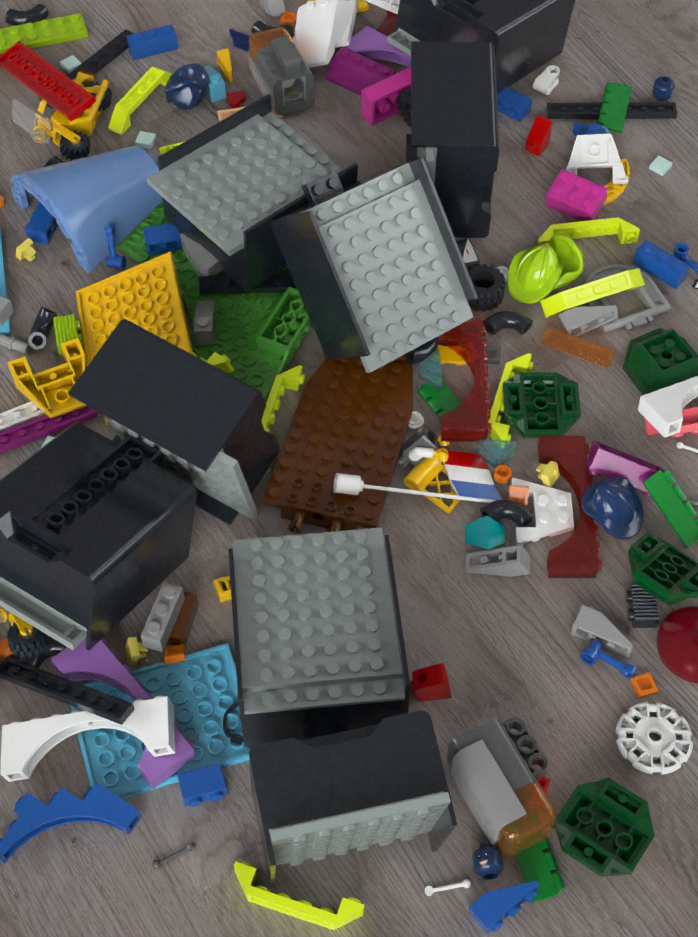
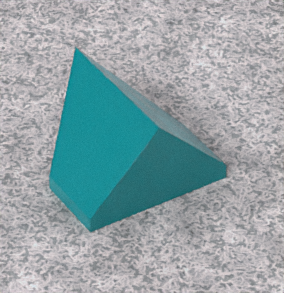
M487 515L465 525V544H473L487 550L498 545H505L504 525Z

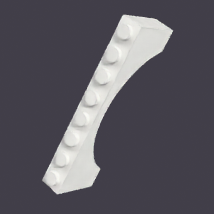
M698 376L640 396L638 411L664 438L680 432L683 421V408L691 400L698 397Z
M156 696L154 699L134 700L132 703L135 710L122 725L80 710L73 711L70 714H54L47 718H32L30 721H14L8 725H2L0 774L8 782L29 779L44 755L58 743L74 734L98 728L118 729L134 735L145 744L154 757L174 754V704L168 696Z

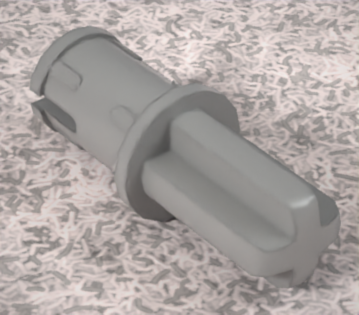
M0 334V345L8 347L10 351L16 350L26 355L29 354L31 350L29 343L20 341L17 337L11 338Z

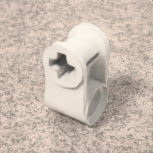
M555 65L548 66L535 79L533 89L549 95L559 83V67Z

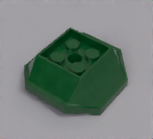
M660 327L630 340L622 369L642 395L698 376V355L685 338L679 336L674 329L665 330Z
M519 372L510 380L503 382L504 418L524 438H562L581 416L578 383L573 380L570 381L557 372Z
M648 532L630 546L628 556L631 566V577L634 583L668 606L688 598L698 597L697 561L670 543L655 538L654 535Z
M611 778L578 785L553 823L562 851L601 877L631 875L655 836L648 802ZM598 828H605L608 834L600 833Z

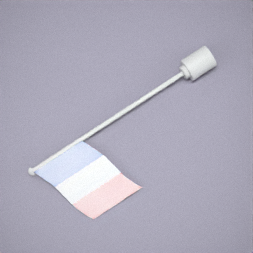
M447 450L449 457L443 464L449 482L457 495L364 484V481L358 475L342 473L335 474L333 484L334 493L358 495L359 492L363 491V488L483 503L505 500L502 499L495 487L489 468L480 454Z

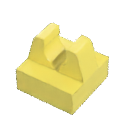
M30 238L26 239L16 248L15 257L20 261L24 258L30 262L36 258L34 256L36 251L33 249L34 242Z
M550 461L548 465L540 464L536 471L540 472L538 478L542 480L543 486L551 488L560 476L558 464Z
M128 637L125 653L128 666H133L137 664L138 659L146 657L148 648L143 647L142 642H137V637Z

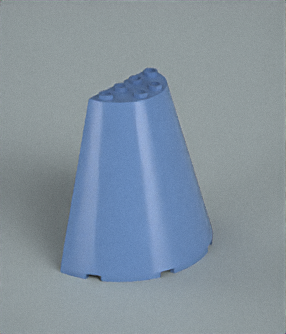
M139 146L126 147L20 172L13 175L10 181L15 185L11 188L14 200L22 209L29 207L27 198L35 196L48 212L57 219V224L65 237L72 240L70 244L78 264L87 273H90L109 254L108 238L105 234V227H108V224L115 225V244L118 246L162 202V196L147 184V178L159 171L156 165L157 161L154 156H149L146 150Z

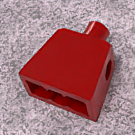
M444 663L412 671L413 681H410V694L416 693L419 702L452 698Z

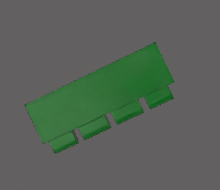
M606 83L597 124L606 127L610 131L622 133L632 87L617 83Z
M440 377L421 385L417 393L427 402L436 415L438 414V418L446 427H449L450 432L456 439L462 436L466 438L482 430L481 424Z
M668 469L663 472L659 470L642 483L685 548H688L698 540V517L692 518L697 512L689 500L684 503L682 502L686 495L678 484L671 486L676 480Z
M526 811L527 814L520 817L526 831L521 834L518 833L519 840L515 841L513 849L525 883L533 881L539 883L538 895L532 900V903L558 896V891L564 890L565 886L560 873L551 875V872L557 871L558 867L553 853L543 852L551 849L545 831L536 833V830L543 828L538 812L530 814L529 811Z

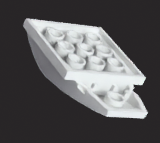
M357 0L308 1L298 8L294 30L295 35L292 38V42L297 46L309 68L328 65L335 52V48L350 45L358 8Z

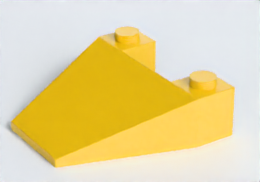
M78 338L61 344L62 354L66 363L42 372L32 374L25 356L7 362L16 388L51 419L87 406L68 395V392L86 369L85 353Z

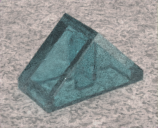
M435 350L419 364L418 377L433 387L442 389L443 373L439 350Z
M478 440L477 454H480L493 468L503 465L515 455L516 441Z

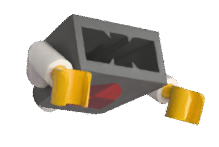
M426 424L423 425L403 444L402 454L399 456L398 463L402 467H405L409 462L416 466L425 458H433L434 456L438 457L439 462H446L449 457L445 448L436 449L438 441L439 446L450 444L448 436L446 434L437 436Z

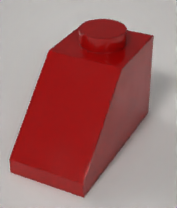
M539 114L537 115L526 140V151L540 157L549 145L552 120Z

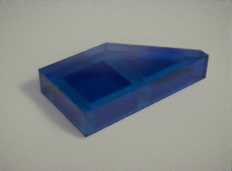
M232 29L229 30L234 47L248 52L255 43V38Z

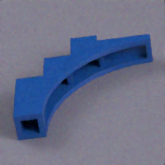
M95 783L93 787L86 791L83 801L62 787L52 795L49 805H46L27 792L15 804L13 811L17 814L18 819L10 824L7 834L4 838L0 839V861L5 864L15 851L31 838L63 824L76 822L100 823L115 827L130 835L142 818V815L137 808L98 783Z

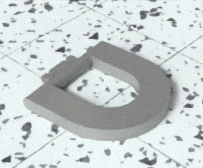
M620 264L604 266L594 271L588 277L585 284L637 268ZM640 270L645 285L633 290L647 309L617 318L599 326L603 333L623 326L628 331L632 330V326L637 328L646 325L647 321L652 323L654 321L653 316L671 310L670 304L645 272ZM605 297L585 304L586 307L610 306Z

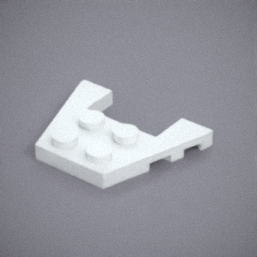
M611 134L577 135L566 171L577 175V169L612 167L613 184H628V178Z
M517 478L511 479V485L529 486L528 497L533 499L535 527L515 528L516 546L524 545V543L529 541L536 542L546 536L552 537L574 530L571 493Z

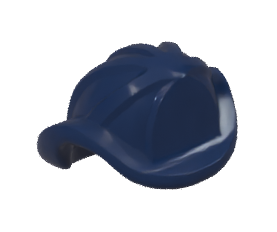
M193 63L176 70L169 78L165 87L167 102H173L178 108L186 110L197 106L203 99L204 87L209 85V76L206 69L200 64Z
M622 477L605 478L592 484L585 491L582 497L583 511L597 521L608 534L618 539H630L640 531L644 519L643 507L635 488L627 479Z

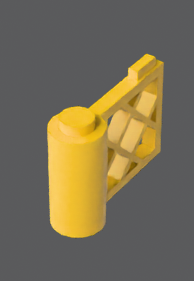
M437 456L425 458L403 479L404 484L410 490L428 492L425 490L428 486H436L437 493H441L440 485H450L451 492L441 494L457 495L449 480L439 481L438 474L441 471L446 475L447 473L444 465L438 461ZM425 496L448 514L461 501L452 499L453 503L449 507L442 502L441 497Z

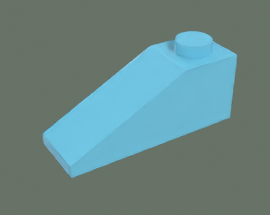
M210 65L204 67L209 76V85L204 87V90L210 101L214 102L225 99V82L220 73Z

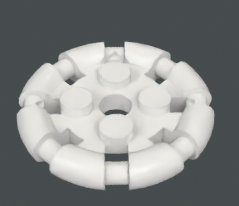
M648 702L638 703L630 707L626 714H622L616 726V734L618 735L616 743L621 755L625 760L628 759L633 763L632 766L644 773L653 774V772H660L661 775L672 773L681 768V764L687 762L692 753V731L688 722L683 716L680 717L674 708L659 702L655 704H649ZM649 712H655L656 717H650ZM636 718L639 719V721L636 723L635 721H633V719ZM668 719H671L674 722V724L672 725L668 721ZM657 733L660 736V740L653 741L649 734ZM626 734H633L632 738H627ZM676 735L682 737V740H676ZM636 749L642 753L640 757L633 753ZM672 751L677 755L675 758L670 754ZM660 758V764L653 763V760Z

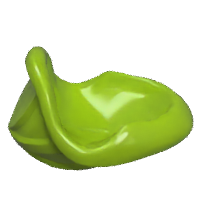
M565 234L553 235L548 244L556 252L558 261L563 266L562 273L552 291L573 282L582 273L584 267L583 252L580 246Z
M538 244L514 256L508 271L507 287L510 295L517 301L526 304L539 302L557 284L563 266L558 261L557 254L550 245Z

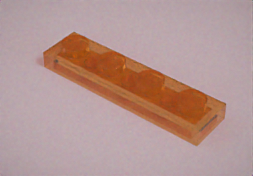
M549 326L546 327L541 344L606 368H610L616 352L610 348Z

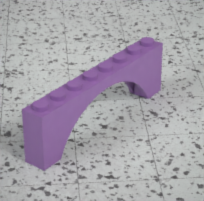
M369 26L351 38L350 45L342 46L371 60L389 61L408 68L411 67V56L388 43L387 36Z
M104 638L90 651L86 649L85 639L74 650L67 647L51 658L54 669L63 678L71 681L88 680L109 684L124 692L133 701L138 699H154L150 692L146 694L142 689L144 686L137 677L134 679L130 675L129 667L125 663L121 664L118 661L117 653L112 648L109 650L106 647L107 643ZM176 723L175 753L154 757L145 746L143 756L138 764L140 774L153 789L195 758L194 744L188 737L185 739L181 735L182 731Z

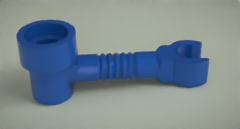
M108 224V227H105V234L108 238L110 257L107 256L106 266L124 270L126 268V257L116 253L115 225Z
M682 242L677 243L673 250V256L690 265L698 274V264L687 256L689 251L688 245Z
M593 640L580 654V658L585 663L593 665L597 659H601L618 669L628 679L634 676V672L637 669L634 665L622 663L602 651L603 646L597 640Z

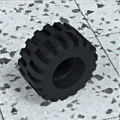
M476 264L475 267H469L467 271L478 296L476 299L467 300L470 309L474 308L475 311L482 310V312H485L487 309L490 311L493 310V307L497 308L502 303L506 281L503 273H500L498 268L494 269V266H487V264Z

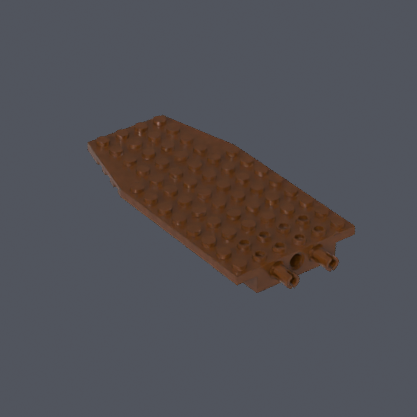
M406 354L371 373H366L360 357L325 358L306 383L262 498L263 505L280 508L281 518L291 520L288 529L292 533H294L295 528H297L295 533H300L303 523L327 528L329 532L358 530L359 527L367 529L377 528L388 491L363 488V491L359 492L358 495L334 493V477L336 473L358 475L364 481V484L390 487L413 412L412 364H409Z

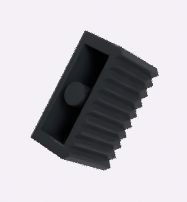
M630 584L629 590L625 592L626 603L630 604V608L627 611L628 621H632L633 628H656L660 620L657 598L637 584Z

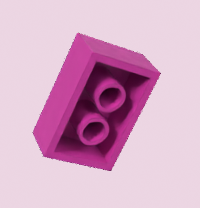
M561 169L546 194V206L580 221L595 220L607 199L608 188Z

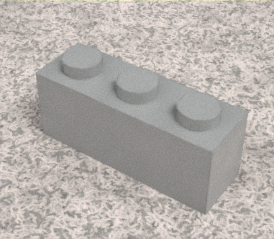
M163 582L141 633L143 647L160 652L164 651L185 600L183 587Z

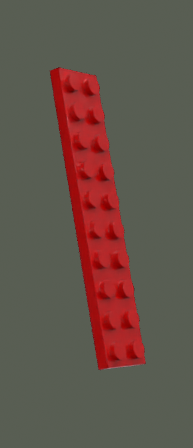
M20 41L0 55V67L42 100H45L47 104L71 122L96 102L93 95Z

